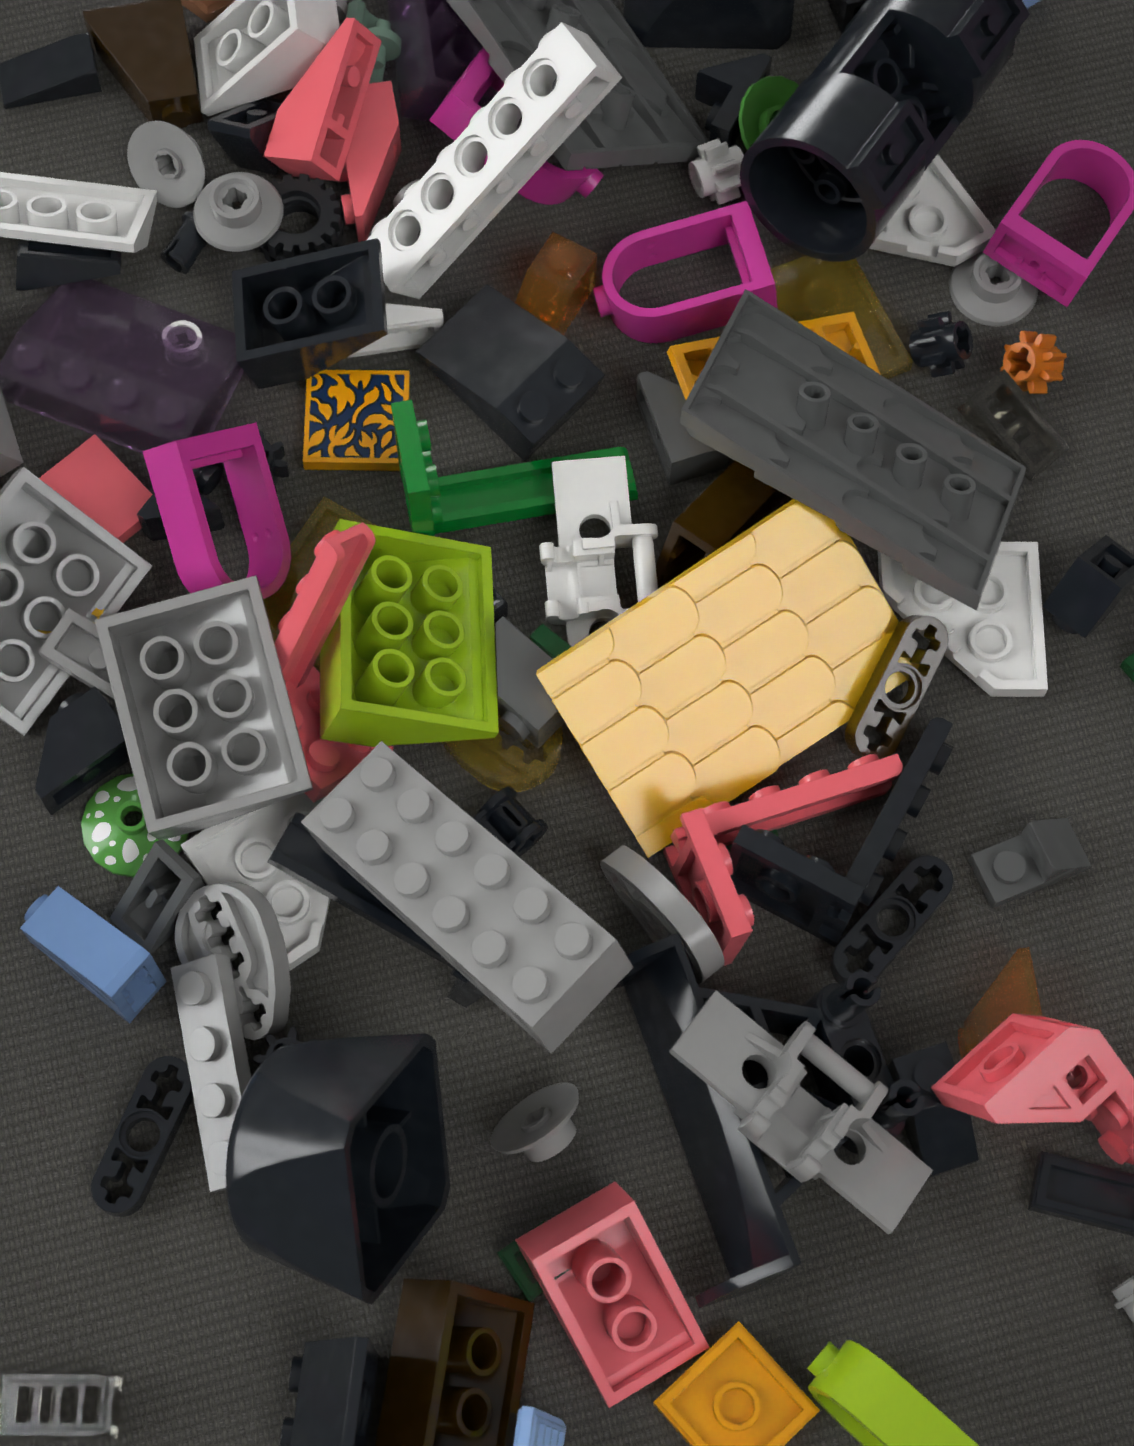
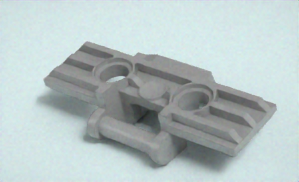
M715 991L712 993L669 1053L736 1107L733 1113L742 1119L737 1130L802 1183L811 1178L816 1180L820 1177L888 1235L891 1234L933 1170L871 1118L889 1089L880 1081L873 1084L813 1033L816 1028L808 1021L799 1026L784 1046L719 992ZM798 1055H803L859 1102L858 1105L854 1107L843 1103L833 1111L822 1105L800 1086V1082L807 1074V1071L804 1069L805 1066L798 1061ZM754 1060L765 1068L768 1074L766 1088H754L746 1082L742 1073L744 1061ZM844 1136L852 1139L858 1148L859 1157L855 1165L842 1162L835 1154L834 1148Z

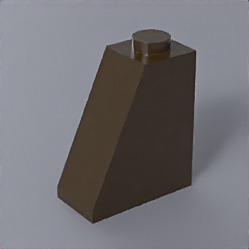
M148 0L83 11L85 24L90 34L94 51L148 121H164L179 128L204 122L188 29L181 0Z
M734 461L674 520L656 563L658 589L764 519L778 490L754 478V470Z

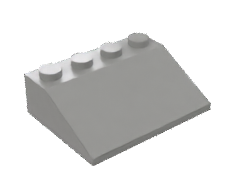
M25 467L15 471L0 490V720L23 736H25L70 676L65 671L42 658L38 652L68 608H71L95 623L97 617L91 613L96 608L104 609L99 618L117 614L152 567L150 563ZM38 630H41V631H50V633L44 634V633H42V632H40V631H38Z
M257 576L95 620L148 834L158 840H166L221 824L313 790Z

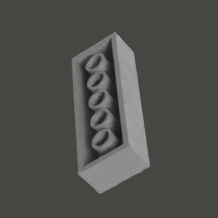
M382 741L301 821L331 858L551 1054L633 968L616 938Z

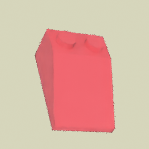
M615 1181L515 1239L535 1279L541 1286L546 1299L609 1408L710 1348L635 1201ZM567 1271L566 1273H564L562 1276H560V1277L557 1278L556 1280L554 1279L556 1276H558V1275L562 1274L563 1272Z

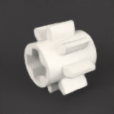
M719 138L697 146L700 157L695 158V161L689 162L688 170L692 185L700 198L709 196L710 200H716L718 205L741 197L738 189L741 186L740 165L744 157L741 149L736 145L728 148L727 142L721 143Z

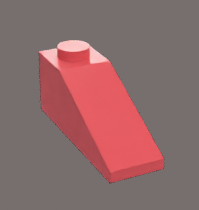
M346 18L278 108L268 137L264 157L288 174H292L293 177L306 174L311 179L319 178L321 180L339 181L382 40L355 18Z

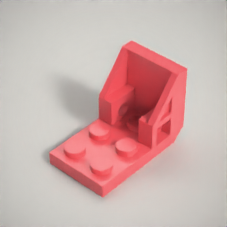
M1012 1013L931 1087V1090L943 1106L996 1124L1082 1122L1086 1119L1091 1121L1101 1134L1098 1138V1143L1112 1160L1118 1164L1126 1162L1134 1165V1078L1098 1029L1044 1016Z

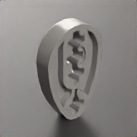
M622 845L600 862L605 877L653 942L679 933L698 984L724 966L725 961L722 950L707 923L680 891L647 860L626 845Z
M240 882L210 884L199 888L193 892L179 911L176 920L175 945L181 963L184 964L213 954H229L244 1038L256 1040L265 1038L267 1034L272 1036L278 1034L284 1029L288 1021L291 986L289 961L284 937L271 904L258 890ZM219 901L222 911L216 915L218 919L213 920L210 911L216 907V902ZM226 927H232L235 935L229 939V945H224L221 938L227 932ZM241 952L244 962L240 963L238 970L235 971L232 961L238 957L237 953ZM259 1004H263L266 1013L257 1022L253 1012L259 1009Z

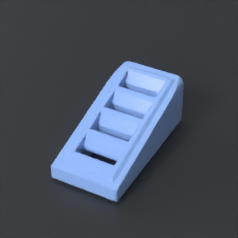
M522 1406V1409L518 1410L513 1446H564L566 1425L560 1418L534 1407Z

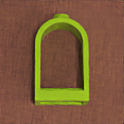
M846 1340L840 1349L832 1342H829L807 1368L816 1376L808 1386L812 1396L862 1446H979L894 1369L871 1351L854 1341Z

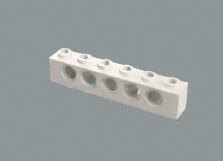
M563 22L545 34L540 40L537 50L520 68L513 71L506 78L503 88L487 106L482 107L472 116L470 125L453 144L448 145L439 153L436 163L420 181L415 182L406 190L403 200L395 209L373 227L371 235L367 240L378 238L381 242L384 283L391 292L420 299L622 79V76L588 34ZM557 78L556 86L551 92L552 84ZM522 117L521 125L517 130L518 122ZM488 155V157H487V162H486L485 166L483 167L484 160H485L486 156ZM454 193L453 200L450 203L451 196Z

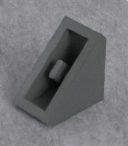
M160 839L152 846L109 919L125 935L152 954L175 933L179 911L193 892L204 887L205 884L201 876L163 839Z

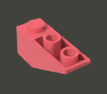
M391 80L370 83L368 85L341 177L338 183L348 182L350 194L341 195L345 225L355 224L358 242L366 241L402 150L399 120Z

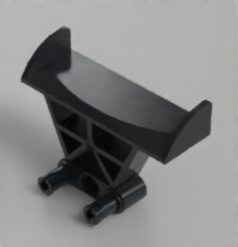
M679 933L627 954L626 956L633 968L613 989L625 986L731 1278L695 1296L698 1307L703 1308L756 1291L802 1264L780 1205L804 1182L801 1183L783 1168L786 1178L773 1188L758 1146L737 1130L742 1119L733 1113L736 1107L669 1053L712 993L715 991L719 992L769 1034L772 1032L787 1035L782 1043L784 1046L799 1026L808 1021L816 1028L813 1033L873 1084L880 1081L889 1089L871 1118L893 1137L901 1133L907 1118L921 1111L924 1106V1096L917 1097L911 1101L910 1097L921 1091L920 1087L908 1079H900L896 1082L892 1079L865 1010L876 1004L881 995L880 987L868 993V989L878 982L871 973L856 971L843 983H831L823 987L803 1005L698 987ZM754 1060L744 1061L743 1064L751 1086L758 1089L766 1088L768 1074L765 1068ZM808 1060L822 1097L807 1091L810 1095L832 1111L843 1103L854 1107L858 1105L859 1102ZM844 1136L834 1148V1151H836L839 1147L844 1146L848 1151L859 1155L856 1144L847 1136Z

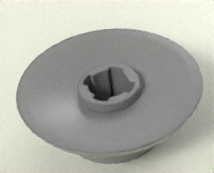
M164 121L146 122L133 132L128 143L127 158L131 174L140 189L157 190V202L167 207L180 208L193 203L201 193L205 181L204 160L197 142L181 128Z
M246 172L225 174L211 181L199 194L194 205V224L200 236L207 243L218 249L230 252L251 250L266 243L277 232L283 219V201L278 190L269 181L258 175ZM240 201L242 203L241 208L233 209L231 207L232 203Z
M983 251L953 267L949 277V291L955 306L972 321L987 326H1006L1020 321L1033 309L1038 297V288L984 254ZM994 276L999 277L1002 283L992 284L990 278H994Z
M557 1083L527 1096L509 1110L498 1122L490 1139L492 1148L503 1154L524 1152L531 1162H541L557 1155L570 1144L576 1134V1126L570 1118L574 1114L579 1102L577 1087L571 1083Z

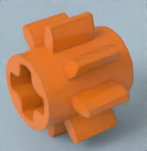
M1020 331V342L1012 345L1005 344L1004 349L1006 352L1000 371L1005 372L1013 380L1010 387L1011 390H1028L1030 394L1044 395L1047 394V383L1063 380L1061 373L1067 354L1062 353L1059 348L1054 346L1057 336L1053 334L1038 335L1035 331Z

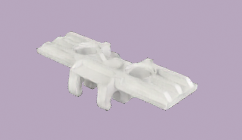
M625 456L551 462L558 547H554L552 542H545L539 545L540 561L545 566L548 601L544 603L545 616L550 624L566 625L567 641L571 646L589 636V630L595 623L600 621L610 622L628 610L621 608L619 594L617 595L614 567L615 549L633 548L638 602L658 589L653 539L658 537V529L656 524H632ZM597 518L608 525L610 533L602 538H581L579 529L586 520Z

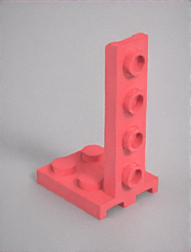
M364 522L342 532L333 530L319 541L314 550L316 558L309 573L300 580L295 591L298 595L291 610L280 620L277 627L280 632L275 641V646L313 790L307 791L305 794L313 803L327 796L375 748L320 739V672L313 666L375 545V535Z
M898 753L879 759L877 754L866 755L850 763L847 770L830 775L826 769L819 770L799 780V785L780 790L778 785L768 786L750 795L749 801L730 806L728 801H722L704 809L699 808L681 814L680 820L683 827L673 830L670 836L673 845L665 847L663 852L680 893L698 911L717 939L724 956V966L733 962L752 933V926L754 925L751 905L744 894L738 895L730 875L733 874V864L726 848L727 845L733 844L742 825L745 824L754 830L764 829L771 831L885 795L892 786V780L897 779L903 770V764Z

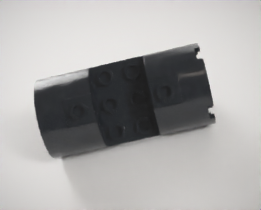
M867 0L846 26L840 39L809 78L798 86L747 150L741 161V187L748 205L758 220L784 244L815 259L842 262L855 259L864 254L917 185L924 171L959 124L966 119L1014 54L1015 39L1020 33L1021 25L1030 15L1023 1Z

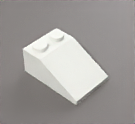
M235 0L194 37L201 112L211 116L294 88L340 27L336 0Z

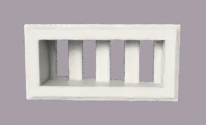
M385 303L388 335L353 353L348 358L420 348L444 325L442 309Z

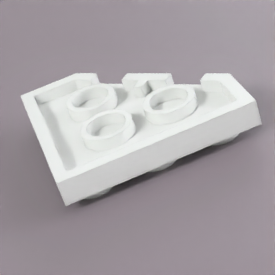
M937 154L924 171L917 185L869 249L955 267L984 251L996 230Z
M1001 542L977 611L902 571L903 564L878 551L879 587L891 608L903 619L911 615L932 616L939 619L946 627L949 637L948 647L944 655L989 696H1045L1048 690L1038 542ZM917 630L924 637L925 630Z
M305 793L206 828L181 844L184 853L206 885L240 882L255 888L264 895L275 912L284 937L289 971L320 951L330 904V898L267 863L295 813L298 812L307 816L325 798L323 797L313 803Z

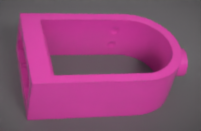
M484 47L470 62L429 119V121L454 141L470 125L472 116L482 108L478 105V102L487 89L491 86L499 92L504 86V82L488 62L490 55ZM488 155L486 156V158H485V160H484V164H483L484 166H485V164H486V162H487V157H488ZM546 161L517 193L536 203L546 205L559 204L568 200L576 191L586 198L597 186L604 174L598 168L586 169L583 167L582 170L566 171Z
M1073 140L1057 146L1049 154L1002 219L983 253L1065 307H1068L1134 210V171L1132 167L1117 152L1097 142ZM1056 179L1076 180L1094 189L1105 201L1110 213V225L1088 259L1083 258L1020 217L1041 187L1046 183Z
M747 201L645 229L625 237L613 247L604 262L602 270L603 285L593 288L600 317L610 315L614 324L621 332L632 339L645 343L669 342L726 326L745 289L777 308L775 282ZM725 244L730 245L742 284L658 308L638 307L627 302L619 295L624 282L633 273L642 268Z
M257 422L175 440L142 451L175 567L186 589L190 593L234 582L225 573L218 560L193 469L223 462L249 554V570L246 578L257 576L263 599L277 592L285 582L289 572L291 547Z

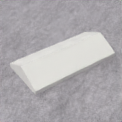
M0 172V237L135 253L148 246L157 204V190Z

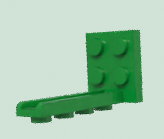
M412 400L391 403L400 475L403 482L409 523L413 533L435 536L438 533L556 514L551 462L625 456L629 501L638 500L630 458L625 447H614L438 477L436 466L432 463L430 453L432 449L427 420H416Z

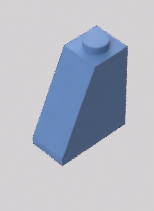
M59 886L49 896L44 894L36 899L25 914L24 920L26 922L20 929L28 940L129 1024L167 982L147 950Z

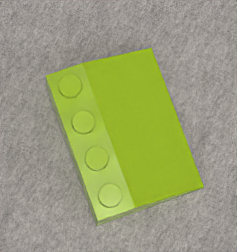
M339 519L333 530L342 532L360 522ZM366 524L375 535V545L320 651V739L376 747L381 741L387 746L495 738L499 733L491 547Z

